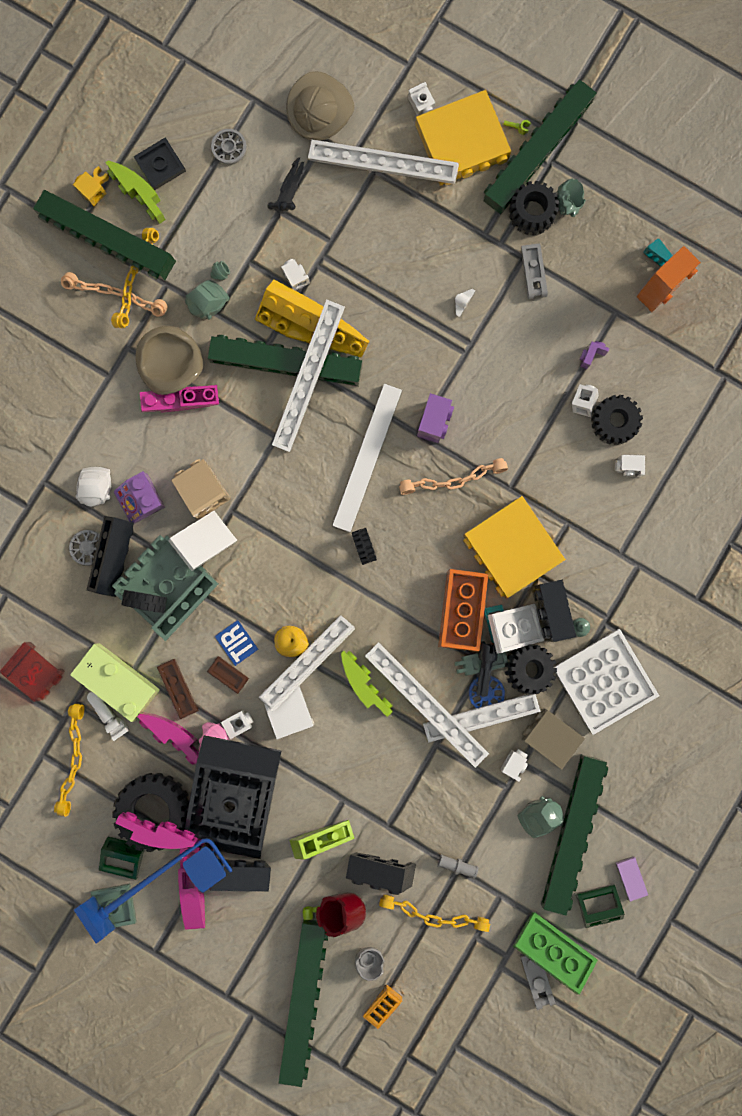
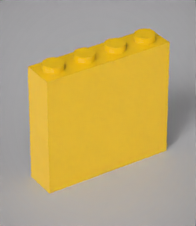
M486 90L416 116L415 126L428 158L457 162L459 167L456 180L462 177L464 179L468 178L477 171H486L495 164L502 165L510 158V146ZM439 182L440 186L444 184L450 185V183Z
M523 496L463 535L465 537L463 542L468 549H473L476 554L474 558L479 565L483 564L486 569L484 573L488 574V579L490 581L493 580L497 585L495 588L500 597L504 596L506 599L566 560Z

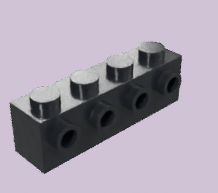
M104 516L86 591L116 597L114 594L116 589L112 585L121 577L124 571V562L129 551V542L133 534L134 522Z

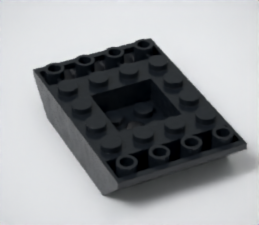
M204 735L196 763L185 830L194 833V837L198 838V841L202 839L212 840L221 852L261 859L282 750ZM232 802L234 803L235 808L228 809L226 808L225 803ZM202 843L200 846H198L201 848L207 846L209 849L213 850L209 843Z

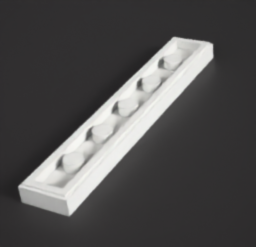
M340 615L259 696V699L274 712L355 630L354 626Z
M527 694L452 716L469 732L541 711L536 694ZM430 721L423 723L428 743L445 738Z

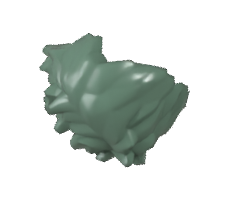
M572 178L566 180L557 189L558 211H560L561 215L575 217L586 201L584 199L583 184L578 182L577 179Z

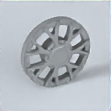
M223 129L212 139V153L221 163H237L246 153L245 138L237 130ZM228 133L229 138L223 139L222 135ZM235 134L239 136L236 142L232 139ZM216 140L222 142L221 146L215 145ZM243 144V148L237 149L236 145ZM222 150L223 153L218 156L216 152ZM235 152L240 154L237 158L233 156ZM226 154L230 155V160H224Z
M83 530L76 533L69 545V552L73 560L81 565H93L94 556L92 554L97 548L94 543L98 542L99 539L96 540V538H99L100 534L92 530ZM90 533L95 535L92 541L88 540ZM83 534L85 540L81 542L78 537ZM74 543L80 544L79 549H73ZM80 551L82 556L77 559L75 554ZM85 555H90V562H85Z

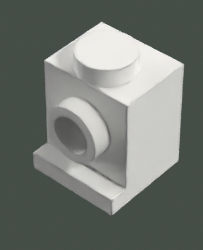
M426 82L409 90L408 100L417 116L435 109L436 103L427 88Z
M294 259L286 261L281 266L291 289L296 291L310 284L309 277L305 275L304 268L301 264L297 265Z
M579 384L572 402L573 413L591 417L599 396L598 389L592 385Z
M621 455L615 461V471L623 473V476H635L636 473V477H641L645 475V456Z
M242 710L222 721L221 724L228 737L232 739L252 728L251 723L253 719L249 712L245 713ZM238 719L242 720V726H237L236 721Z
M511 749L500 770L513 779L520 781L521 778L518 775L519 773L522 774L528 765L526 763L528 754L519 749L516 752Z

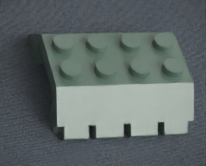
M159 535L151 543L154 549L147 548L137 558L141 563L137 564L134 562L124 572L127 578L125 579L121 576L112 587L116 589L114 594L120 600L123 598L124 590L167 597L164 613L133 608L152 625V629L164 641H167L219 583L202 566L191 571L169 543L170 537L166 535L164 538Z

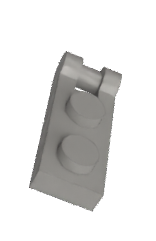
M540 243L521 246L527 298L534 299V296L547 297L548 291ZM539 283L540 288L534 289L533 284Z
M521 954L520 958L536 1009H543L542 1006L556 1005L546 971L524 954ZM546 992V997L539 998V993Z

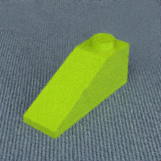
M345 820L302 834L289 841L294 858L305 860L355 838L349 820Z

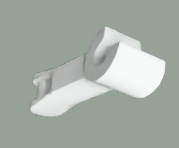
M93 692L87 695L89 703L95 709L104 724L107 723L105 729L107 733H110L113 741L129 731L126 723L115 716L105 701Z

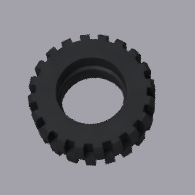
M148 773L135 778L119 792V797L113 805L115 810L112 812V818L117 820L118 816L123 812H131L136 815L137 801L146 794H155L161 797L168 805L170 812L168 822L175 824L177 829L184 831L190 800L188 801L187 791L182 790V784L179 781L177 783L174 782L173 777L169 775L165 777L163 773ZM113 823L114 828H119L120 830L118 836L121 839L124 837L127 840L125 844L128 846L135 845V850L142 851L146 849L147 852H153L156 849L158 851L164 849L131 840L133 831Z

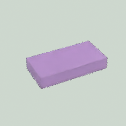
M633 856L616 862L628 900L631 902L648 896L636 858Z

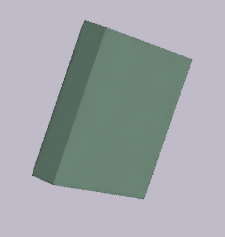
M129 883L92 890L90 893L91 897L94 896L101 907H106L129 891L131 885ZM133 897L109 914L108 918L114 927L131 925L137 922Z

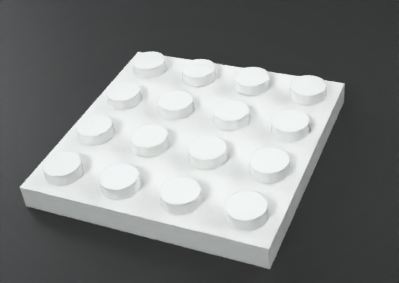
M620 629L615 630L553 667L557 668V672H555L592 735L659 697Z

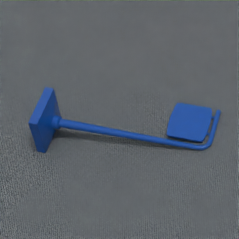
M210 839L198 841L193 847L185 850L106 907H101L93 896L74 909V912L97 944L116 929L108 918L112 911L202 843H209L213 851L205 846L183 862V867L198 890L204 893L226 877L224 867L229 872H232L231 867L214 842ZM214 852H216V854L218 855V857L220 858V860H221L222 863L224 864L223 866H222V864L220 863V861L218 860V858L215 856Z

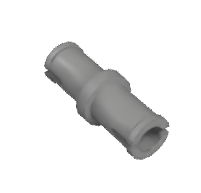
M442 854L439 857L438 867L451 870L456 875L460 873L473 879L476 878L478 866L462 862V859L458 858L456 860Z

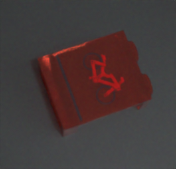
M24 642L0 670V673L34 702L43 701L50 694V688L53 685L56 686L63 679L61 675L65 671L57 669L34 650L36 646L33 643Z

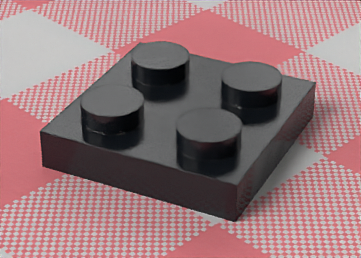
M166 137L134 156V159L154 190L186 172L185 167Z

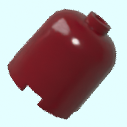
M347 892L324 897L320 907L316 909L318 926L323 927L325 932H327L326 935L333 938L357 930L363 925L366 918L365 904L354 893Z

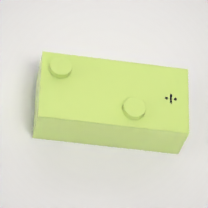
M100 643L94 644L71 673L73 678L131 722L138 719L137 716L144 712L160 691L159 688Z

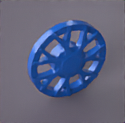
M490 677L488 695L485 697L480 696L481 700L476 703L473 697L478 695L472 689L474 685H478L476 684L478 678L471 683L469 698L474 707H482L483 701H488V705H491L490 701L493 698L498 702L504 701L505 690L502 683L496 677ZM493 680L498 683L495 688L490 686ZM502 690V696H495L494 691Z

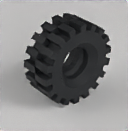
M612 395L604 399L595 408L594 415L591 418V421H593L592 429L595 428V435H599L601 441H607L606 444H624L637 435L642 427V423H640L643 420V415H640L642 410L641 408L637 409L636 405L638 403L636 401L632 403L630 397L623 398L624 395H619L618 397ZM613 413H621L624 416V424L622 426L615 427L611 424L610 417Z
M528 645L514 649L512 651L513 655H508L507 659L510 661L505 663V667H508L505 675H509L507 681L512 683L511 687L513 689H518V692L525 694H540V692L547 691L546 687L553 685L550 681L556 679V676H553V672H557V668H553L556 661L550 659L553 655L546 653V648H540L541 646ZM529 662H534L537 665V674L534 677H529L526 674L525 669Z

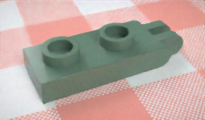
M506 652L498 653L497 661L492 664V670L505 667V663H508ZM478 653L462 656V661L454 662L455 666L463 665V668L456 670L457 674L465 672V676L480 672L481 660L478 658Z

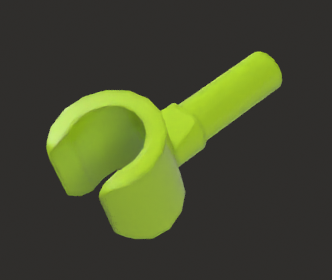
M504 120L503 125L518 129L521 135H525L529 130L524 129L523 126L529 127L531 123L528 120H523L521 124Z
M304 907L303 919L312 920L313 913L316 912L317 907Z

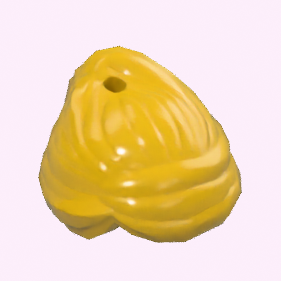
M284 626L275 634V648L282 656L297 657L309 647L306 635L298 627Z

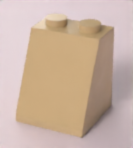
M200 459L195 460L190 464L191 467L189 469L177 472L174 475L175 478L171 480L193 517L199 520L231 500L204 459L201 461Z

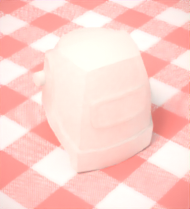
M103 467L82 469L77 482L76 499L81 504L95 507L104 504L106 500L110 499V469Z

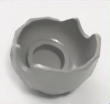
M373 947L361 949L355 957V969L360 977L367 981H373L383 974L384 958L381 952Z

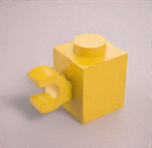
M99 166L93 171L94 177L85 171L75 179L73 184L77 192L93 207L107 194L101 185L108 181L109 176L105 173L100 177L99 174L102 170Z

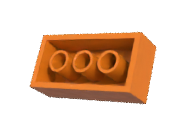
M683 246L651 277L636 297L653 312L660 304L663 303L665 305L673 297L671 294L686 278L690 280L698 272L696 267L701 262Z
M454 569L447 571L438 647L474 652L480 651L488 574Z

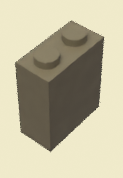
M544 709L535 715L533 725L527 726L524 730L522 740L562 770L585 738L550 711Z

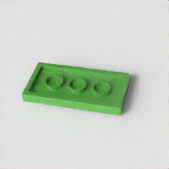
M535 912L530 915L513 945L514 948L576 995H580L598 959Z

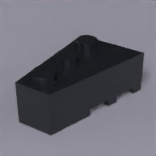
M356 852L349 857L346 879L352 880L353 884L363 885L364 883L370 885L372 889L381 890L383 888L387 889L390 894L400 895V893L412 887L416 863L410 862V865L407 866L399 864L398 860L392 859L391 862L380 859L379 856Z
M225 859L232 872H229L224 867L226 877L209 888L210 891L269 892L271 867L263 860L249 862L246 860Z

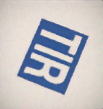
M239 620L215 636L235 666L259 650Z

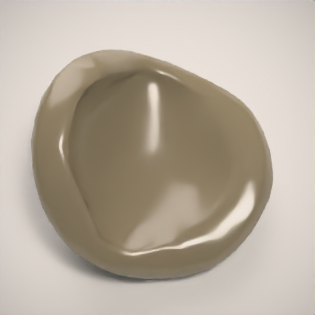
M313 71L300 77L290 89L287 97L286 112L288 120L296 133L307 140L321 141L336 135L347 124L354 112V101L346 87L338 80L326 73Z
M161 326L152 329L141 338L137 345L135 358L138 373L145 385L156 394L164 395L180 391L194 382L202 372L203 359L198 345L191 336L179 328Z

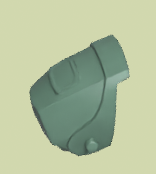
M207 280L186 295L185 304L192 315L210 320L212 316L223 308L230 297L216 282Z
M544 796L530 803L517 815L523 829L532 838L552 832L558 826H562L564 820L561 806L557 802L552 801L551 798L545 799Z

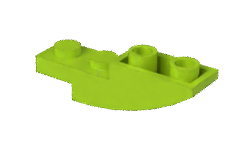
M109 160L105 162L109 168L107 173L113 181L115 179L118 180L120 183L118 187L124 195L128 194L131 199L136 197L141 206L145 204L148 208L146 212L152 220L156 219L159 224L166 220L156 205L161 201L158 194L142 177L121 164Z
M344 650L341 653L342 663L354 692L367 708L374 703L388 717L393 712L391 709L393 705L385 697L381 699L377 695L379 691L372 684L369 686L366 684L371 679L369 676L371 672L364 665L360 667L355 662L357 658L351 651L346 653Z

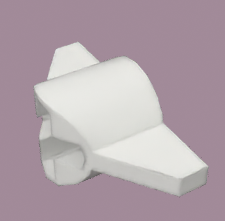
M474 289L456 296V315L458 317L461 316L475 293Z

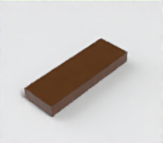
M176 659L157 666L179 718L182 719L198 712L199 710Z

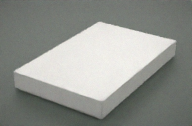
M212 511L169 538L168 541L189 569L193 571L236 543L237 539L216 512Z
M535 604L488 615L497 653L544 641Z

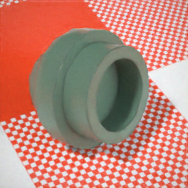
M217 261L213 264L210 275L211 278L225 280L228 278L230 270L224 261Z
M584 618L573 620L576 636H586L590 631L589 622Z

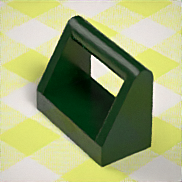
M108 836L101 848L99 871L137 880L145 849L142 851L135 850V845L130 847L125 844L127 841ZM111 857L134 863V870L131 871L105 864L106 859Z
M615 884L577 893L585 928L624 919L625 913ZM613 894L616 908L587 914L583 900Z

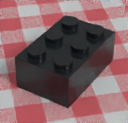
M563 579L534 586L535 590H532L534 600L538 601L539 609H537L538 618L543 621L544 627L541 628L543 638H547V642L575 638L576 632Z

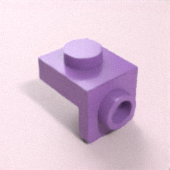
M592 341L587 350L584 349L579 360L582 361L580 367L588 369L595 353L605 356L609 348L605 347L606 345L602 342Z

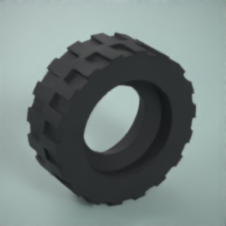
M124 590L121 605L164 613L167 597Z

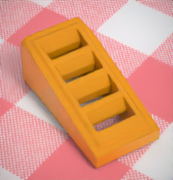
M386 985L363 1014V1018L379 1029L401 1004L402 996ZM386 996L393 1000L392 1004L385 999ZM380 1003H385L389 1008L386 1009ZM376 1007L383 1011L384 1014L381 1015L377 1010H375ZM371 1013L380 1018L378 1022L370 1016Z

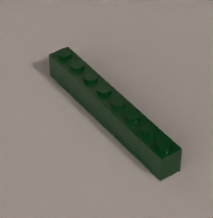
M580 79L575 85L571 84L565 92L567 95L563 99L559 98L554 105L555 109L553 112H548L543 118V124L540 128L537 126L530 135L531 139L528 142L525 140L522 143L517 156L513 155L507 163L508 167L505 170L501 169L495 178L497 179L493 185L490 183L485 189L484 202L500 215L511 203L515 191L519 190L522 184H527L593 103L597 92Z
M43 190L33 208L41 221L47 224L50 221L60 231L65 229L69 231L68 233L72 237L85 239L84 242L91 247L96 245L105 254L110 255L112 253L116 255L115 258L119 261L131 263V266L140 272L142 270L147 271V274L156 280L160 278L165 281L176 263V260L170 253L46 190Z
M217 335V337L211 336L208 360L214 364L298 377L307 351H303L300 347H292L290 349L284 348V345L273 344L271 346L266 345L263 341H254L252 343L247 342L244 338L233 340L228 339V336ZM329 353L326 356L318 380L359 387L362 360H359L357 356L350 355L346 358L340 357L338 353Z
M583 754L580 755L541 901V906L544 910L567 916L568 910L570 911L572 908V893L576 891L578 886L577 874L581 872L583 867L581 859L583 853L587 852L588 842L586 841L588 834H591L593 830V823H591L593 815H596L598 811L597 799L603 792L602 780L603 777L606 778L608 773L607 762Z
M303 919L278 1084L302 1087L303 1080H307L309 1067H305L306 1060H310L312 1047H308L309 1040H313L315 1027H311L312 1020H316L318 1009L314 1007L315 1000H319L321 988L317 987L318 980L322 981L324 969L320 968L321 960L325 961L326 948H323V942L328 941L327 932H325L323 927L318 926L317 920Z

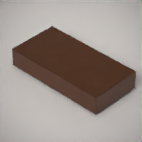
M220 656L215 659L207 670L210 675L237 694H239L250 679Z

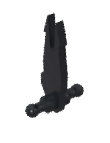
M300 157L292 163V168L284 179L277 201L274 203L269 202L267 204L268 209H274L278 213H285L296 208L292 199L304 168V162H301L297 170Z

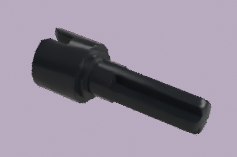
M481 641L478 653L481 665L476 694L485 697L488 695L492 664L497 661L498 653L496 652L494 642H490L487 645L485 641Z

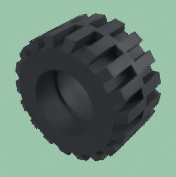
M529 181L526 186L522 184L519 190L515 191L509 207V218L513 220L512 225L514 227L518 226L517 230L519 232L524 230L526 235L529 232H532V235H537L539 231L542 234L545 229L548 230L551 224H553L559 210V200H556L558 197L557 193H552L554 189L551 186L549 188L546 187L547 183L543 182V185H541L539 181H535L534 184ZM530 201L537 202L542 206L544 213L541 215H531L525 210L524 204Z

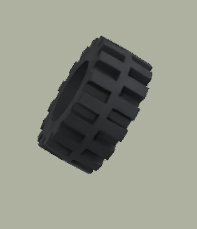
M363 528L352 532L362 565L376 561L377 558L367 529Z

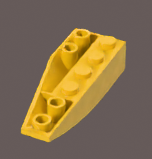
M273 280L265 290L255 320L289 338L310 343L323 306L286 285ZM341 319L330 349L362 358L369 340Z

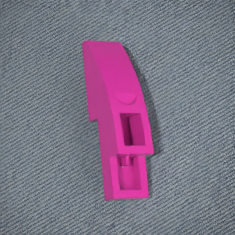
M217 385L186 387L180 391L164 395L156 394L152 391L140 392L141 412L161 411V413L219 405Z
M143 712L137 716L140 719L139 723L145 729L149 728L154 733L152 736L157 742L166 744L172 740L173 747L178 751L182 750L187 755L185 758L190 764L194 765L197 763L199 751L193 744L198 739L192 733L176 722L156 714Z
M123 812L115 822L133 831L131 840L151 847L181 849L193 847L198 841V838L194 837V833L188 830L181 831L171 822H162L156 828L154 823L147 820L143 822L137 819V815L131 812Z
M197 847L180 860V869H178L180 904L185 930L205 928L204 893L198 890L183 867V862L200 851L201 847ZM181 848V849H180V854L183 853V852H184L185 850H187L188 848Z

